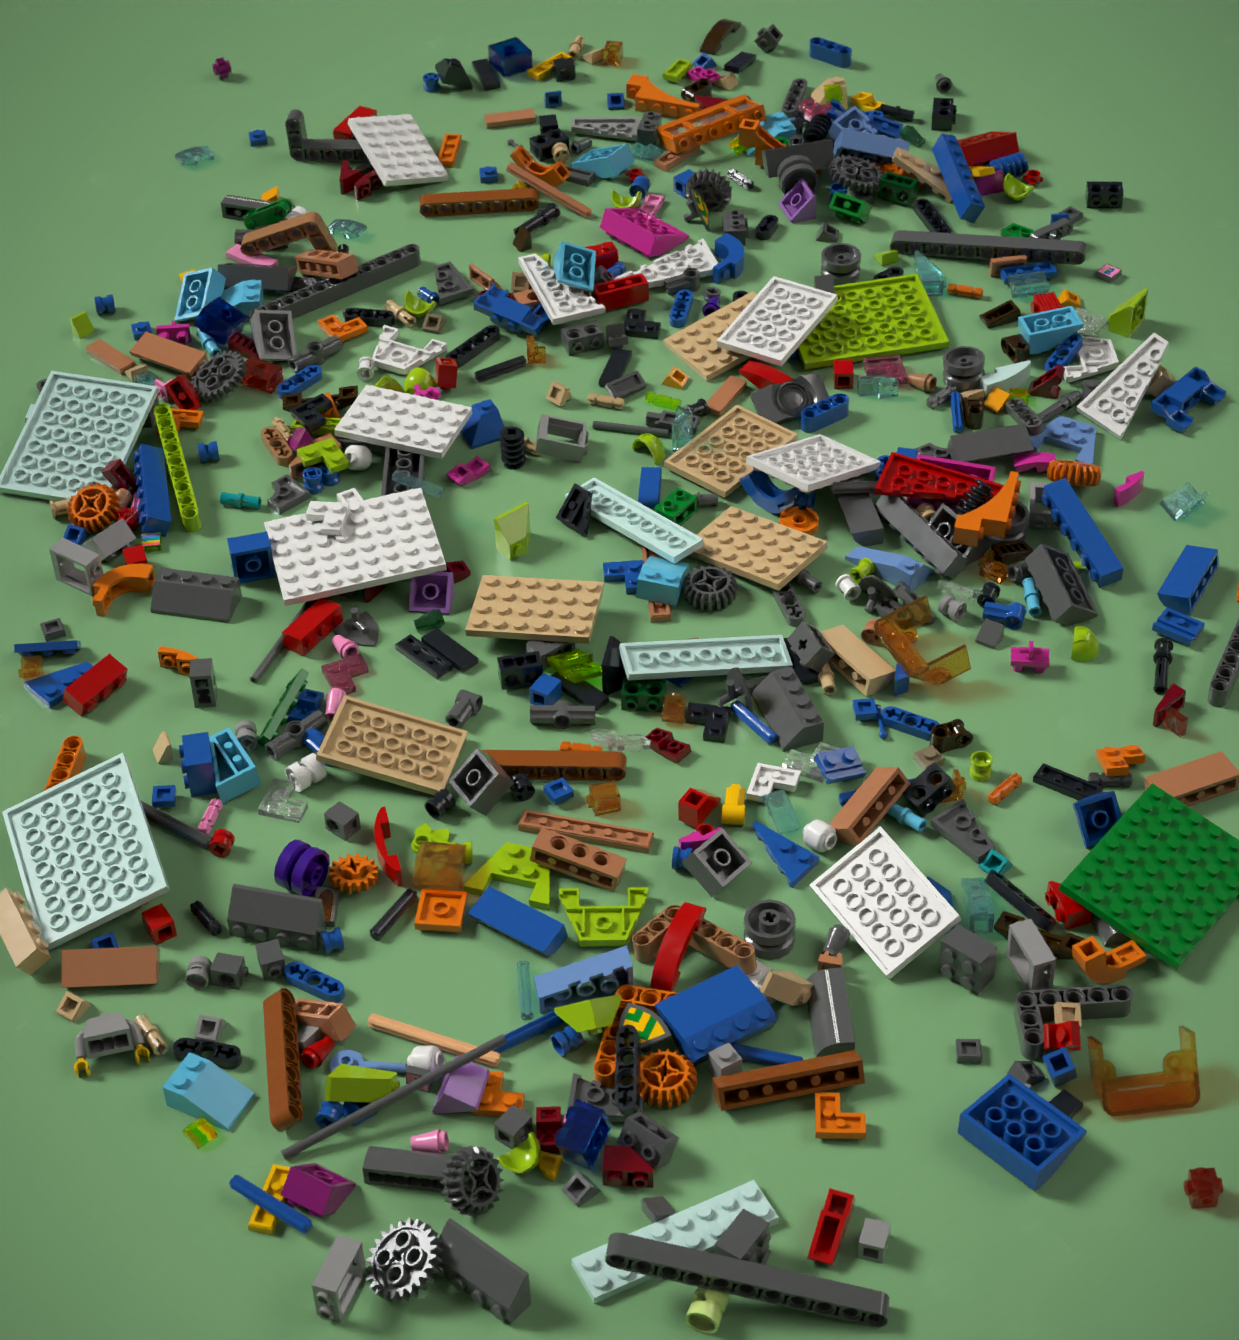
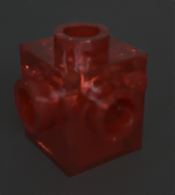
M1215 1167L1189 1169L1188 1178L1184 1180V1192L1189 1198L1191 1209L1217 1207L1219 1193H1223V1183L1221 1178H1217Z

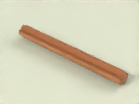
M514 163L507 165L506 171L583 217L588 218L591 215L592 210Z

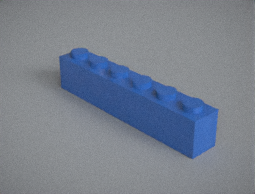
M941 133L932 147L933 154L960 219L975 222L985 208L984 202L957 138L953 135Z
M140 444L138 451L135 450L133 455V462H135L134 474L137 475L135 486H138L136 497L139 499V523L142 524V532L149 534L160 533V536L165 537L172 521L163 448Z
M1063 478L1045 485L1043 495H1041L1042 502L1045 506H1048L1053 520L1057 521L1060 525L1062 534L1069 539L1070 546L1079 555L1081 564L1088 569L1091 580L1096 582L1099 588L1121 580L1123 566L1067 479Z

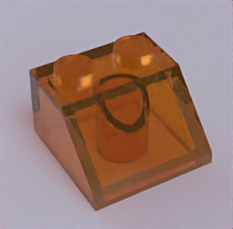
M421 841L415 859L413 884L416 887L462 891L467 845Z

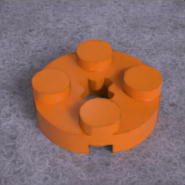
M793 506L781 512L779 524L813 535L818 532V515L810 508L806 507V510L799 509V506Z

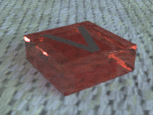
M1171 707L1166 713L1165 727L1181 738L1186 734L1188 718Z

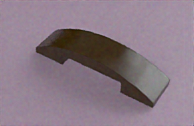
M729 19L718 21L705 37L700 52L715 56L721 49V42L730 32L735 33L742 25V22Z
M358 385L340 387L339 394L331 395L337 410L354 403L358 397ZM302 393L283 395V410L290 412V409L312 398L303 399Z
M1003 911L993 927L996 932L1008 940L1009 925L1018 921H1024L1025 918ZM1038 929L1056 959L1074 960L1072 946L1086 939L1068 933L1064 938Z

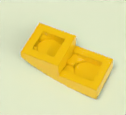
M863 91L850 97V100L863 111H880L881 104L886 105V103L875 101L874 94Z

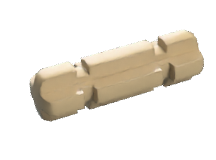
M589 393L587 398L588 404L592 405L597 403L598 406L613 408L614 406L615 409L620 410L624 406L623 398L616 397L614 399L615 397L601 394L597 396L595 393Z
M275 417L272 425L277 428L286 443H289L293 434L282 418Z

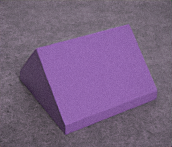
M801 178L778 203L791 223L816 219V196L805 180Z
M437 571L411 578L409 611L450 614L455 596L453 572Z
M469 1062L445 1075L432 1112L434 1114L478 1111L490 1071L476 1063Z

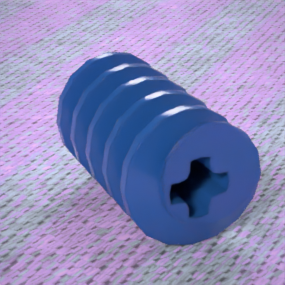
M1019 152L996 160L994 159L989 163V167H994L995 171L1002 170L1003 178L1008 173L1014 177L1016 174L1020 175L1022 172L1027 173L1028 171L1027 160Z

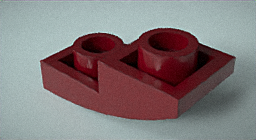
M375 170L364 175L354 184L355 199L357 201L371 196L372 190L383 186Z
M655 728L643 738V743L654 752L675 763H679L692 752L689 744L674 740L672 732L660 728Z

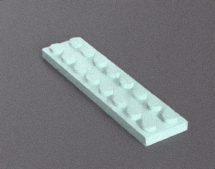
M595 477L580 485L593 493L590 513L592 517L674 564L704 546L703 538Z
M782 635L620 643L619 645L621 659L628 680L728 675V672L734 667H739L742 674L765 673L793 667Z
M752 1180L634 1231L630 1235L712 1253L714 1252V1244L743 1208L769 1222L770 1227L778 1224L779 1217L756 1182ZM608 1243L571 1259L575 1272L594 1304L655 1277L616 1269L607 1265L605 1257Z

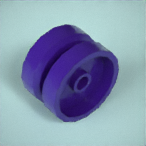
M295 839L283 849L277 860L274 872L276 884L287 890H293L294 893L301 896H313L316 893V887L322 886L329 871L330 859L328 853L320 848L311 847L310 844Z

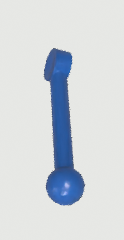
M876 704L880 727L879 737L886 739L888 734L883 726L881 705Z

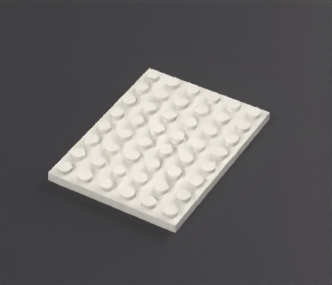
M410 489L408 491L349 503L350 512L341 536L321 535L320 528L323 521L307 520L306 513L264 522L285 606L447 570L422 489Z

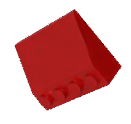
M990 131L958 140L968 166L984 165L983 162L988 161L990 163L994 159L996 160L1019 152L1016 132Z

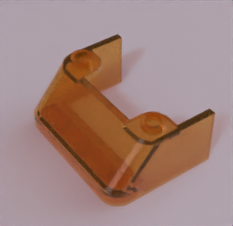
M924 595L876 620L874 629L877 637L907 676L934 685H940L970 670L971 665L965 644L929 663L925 662L912 645L918 640V632L915 628L932 620L928 597Z
M1184 1025L1179 1026L1181 1050L1171 1051L1165 1055L1163 1059V1072L1116 1077L1115 1066L1103 1058L1102 1043L1093 1036H1088L1090 1072L1101 1108L1110 1116H1123L1195 1106L1200 1099L1195 1032Z

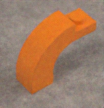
M522 144L509 155L517 166L553 187L564 183L571 175L561 160L551 166L539 164L531 157Z
M123 565L106 572L98 578L93 585L95 593L93 606L96 609L97 616L105 617L113 600L124 593H150L156 579L153 565Z
M1093 936L1072 946V955L1075 962L1088 978L1096 983H1111L1126 977V971L1146 962L1145 953L1133 940L1108 952L1101 947Z

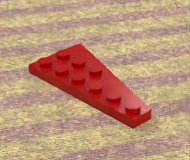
M891 452L875 487L874 494L960 501L961 498L968 499L965 492H973L970 485L977 487L974 481L975 478L982 480L995 489L997 492L991 491L994 497L1004 485Z

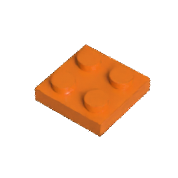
M422 889L414 922L415 929L461 933L468 900L467 892Z

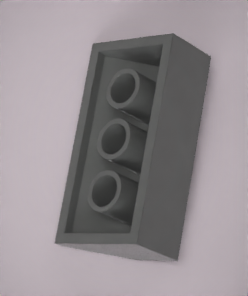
M223 263L218 264V272L226 278L224 290L242 281L261 280L263 292H269V289L275 290V293L285 294L286 290H291L297 267Z
M1040 544L1025 558L1028 571L1033 576L1036 582L1035 585L1040 590L1043 602L1048 607L1051 613L1050 617L1054 622L1069 626L1096 618L1099 615L1068 553Z
M161 568L154 581L151 613L229 623L242 597L239 578Z
M792 666L772 671L751 692V696L769 728L777 734L776 741L783 752L823 741L824 722Z
M233 884L227 917L230 935L266 942L278 939L280 945L318 951L322 942L321 931L327 930L322 899Z
M450 1218L439 1236V1239L442 1241L439 1247L443 1249V1252L437 1255V1257L442 1259V1262L435 1265L439 1270V1273L436 1274L451 1281L457 1290L469 1294L476 1304L484 1305L491 1310V1313L497 1319H503L511 1325L531 1304L529 1273Z

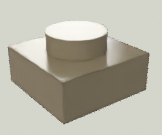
M933 745L915 752L913 758L923 770L927 769L934 762L938 766L944 765L945 760Z

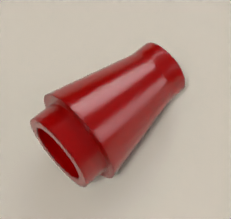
M325 1036L322 1040L304 1048L301 1054L302 1063L309 1069L319 1068L331 1050L335 1048L333 1039Z

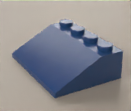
M737 965L655 1004L656 1010L670 1031L682 1055L686 1054L688 1060H692L694 1067L708 1060V1052L728 1042L732 1047L734 1044H741L771 1029L778 1020L765 996Z
M1011 1074L1005 1076L960 1113L958 1125L959 1135L1033 1191L1040 1188L1054 1175L1087 1133L1085 1128Z

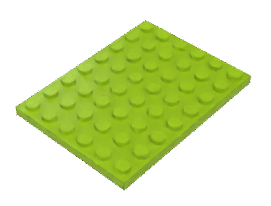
M910 274L834 286L835 294L838 295V301L799 345L797 350L799 351V357L804 369L832 366L834 365V360H853V362L948 348L949 340L918 274Z

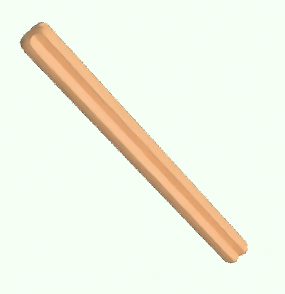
M374 1013L370 1015L367 1021L368 1026L427 1046H437L440 1050L459 1056L478 1047ZM490 1051L474 1061L497 1067L501 1060V1054Z

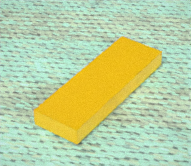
M560 52L527 70V76L540 81L551 75L553 59L569 58L571 56Z
M968 166L973 177H983L995 173L994 167Z
M273 1164L262 1190L286 1204L287 1198L281 1196V1192L290 1167ZM256 1204L248 1223V1230L273 1235L279 1218Z

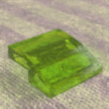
M576 649L547 657L548 663L560 675L574 683L602 676V664L593 661V653Z

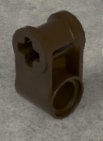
M701 78L684 87L681 91V98L695 103V95L712 97L711 80Z
M1021 334L1001 339L1002 351L1010 358L1013 364L1029 360L1027 355L1030 345Z
M983 397L979 399L963 398V414L965 415L966 427L969 429L977 430L983 427Z
M955 719L932 727L929 746L933 745L939 753H945L968 746L973 740V735L964 728V722L961 719Z

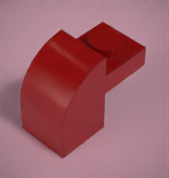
M1067 1021L1058 1024L1047 1023L1043 1025L1045 1051L1054 1052L1066 1047L1068 1053L1081 1050L1079 1021Z

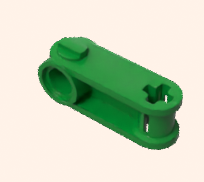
M284 198L253 209L243 216L244 225L248 230H254L260 226L266 227L285 219L287 214L293 210V205L290 200Z

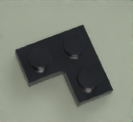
M628 308L624 321L625 335L629 337L658 339L661 331V322L645 321L646 310Z
M322 393L290 409V412L294 419L309 432H312L326 424L325 418L321 414L333 408V404Z
M689 702L685 723L705 725L703 741L725 743L731 717V707Z

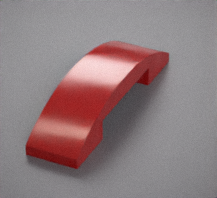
M381 807L374 824L377 858L386 876L400 887L403 886L398 855L388 856L384 839L391 838L390 825L386 807Z
M684 902L679 908L659 948L652 973L651 988L669 992L674 991L681 974L678 970L694 930H699L707 910L705 907Z

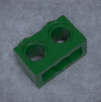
M886 171L879 180V198L911 206L918 197L919 180Z
M623 677L621 710L664 712L666 679L628 680L627 677Z

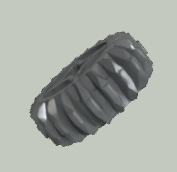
M707 168L704 172L700 169L697 173L694 172L688 179V183L685 186V195L688 196V201L693 200L691 189L696 190L705 201L709 210L717 212L719 209L723 210L730 202L732 197L730 181H725L726 176H720V172L714 173V169L711 172Z
M701 565L700 569L693 568V572H688L687 576L684 577L682 585L683 597L688 602V605H693L694 609L701 608L702 611L709 609L710 612L712 609L719 611L720 607L726 608L727 605H731L732 601L736 599L738 591L735 576L732 575L731 571H726L725 567L718 568V565L715 567H710V565L703 567Z
M468 1146L462 1147L457 1152L450 1154L451 1160L445 1161L447 1169L441 1171L445 1177L440 1182L445 1185L442 1193L447 1194L445 1202L451 1204V1209L458 1211L461 1215L476 1216L487 1213V1209L494 1208V1202L500 1200L497 1193L503 1191L500 1188V1183L504 1181V1179L500 1178V1173L503 1169L497 1168L499 1160L493 1158L494 1153L487 1151L483 1147Z

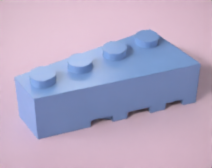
M843 128L834 144V158L836 159V156L841 157V155L845 157L848 155L854 157L856 155L859 159L863 157L865 161L870 160L869 162L893 163L892 158L897 147L909 152L910 142L900 138H889L886 135H874L868 131L860 132L853 128Z
M627 945L535 976V994L540 1014L552 1012L554 1008L565 1006L569 1003L573 1004L590 999L613 996L619 987L633 985V966Z

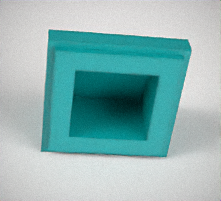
M991 849L978 867L986 873L994 870L1003 875L1011 869L1013 864L1007 858Z

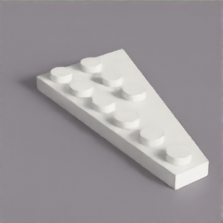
M701 239L694 246L691 244L687 245L685 250L681 252L674 251L654 260L653 264L649 266L646 264L642 265L640 270L636 272L629 271L615 277L614 280L642 273L649 282V288L661 287L664 285L666 278L681 275L685 269L691 267L699 270L700 278L713 276V267L718 262L705 240Z
M537 254L518 257L521 269L553 325L605 313V306L602 304L598 305L595 299L591 296H586L582 289L558 283L555 271Z
M1153 333L1077 406V411L1121 440L1169 347V342Z

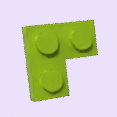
M333 438L297 449V456L305 467L323 461L331 474L349 468L348 460Z

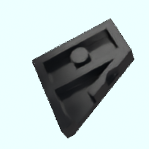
M574 483L556 519L587 537L593 493Z

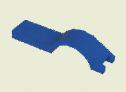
M832 99L830 103L832 108L827 111L826 115L835 121L847 111L842 107L841 102ZM873 113L866 115L870 120V125L877 130L878 135H886L893 139L899 138L904 124Z

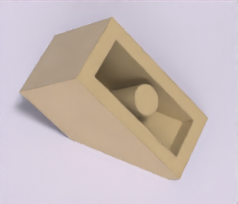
M791 970L769 971L760 992L763 995L789 1005L798 1006L804 1005L809 1000L813 984Z

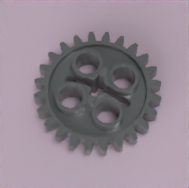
M841 155V157L836 156V159L833 158L830 162L828 171L830 177H833V181H838L837 184H843L844 188L849 187L850 190L855 189L856 192L861 190L863 193L866 190L870 193L872 190L876 192L879 189V180L883 176V171L879 170L880 167H875V163H869L870 160L865 161L863 157L859 159L856 155L854 157L850 155L847 157Z
M231 350L228 353L223 351L222 355L218 352L216 357L211 355L209 361L204 360L205 364L198 366L200 370L194 371L196 375L191 377L193 380L191 384L201 401L205 400V402L211 400L214 402L216 398L220 400L223 395L227 397L229 391L233 393V388L239 387L238 382L244 381L242 377L246 376L244 371L247 370V363L236 351L234 353Z
M408 1218L406 1223L399 1220L398 1227L390 1225L389 1233L382 1231V1240H374L377 1247L369 1249L373 1253V1257L366 1259L371 1265L365 1271L370 1274L366 1280L371 1283L370 1288L375 1291V1294L389 1302L394 1300L400 1303L402 1298L408 1302L410 1294L417 1298L418 1289L420 1288L424 1291L427 1290L425 1283L427 1281H434L431 1277L432 1273H439L435 1265L442 1262V1259L437 1257V1255L443 1252V1249L439 1247L442 1241L437 1238L438 1233L431 1226L419 1219L413 1221Z

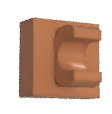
M825 951L824 955L820 954L818 971L829 968H843L842 954L838 953L837 957L829 956V951Z

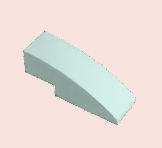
M1030 360L995 368L994 374L981 376L979 389L985 391L984 399L988 397L995 387L1008 393L1022 385L1030 378Z

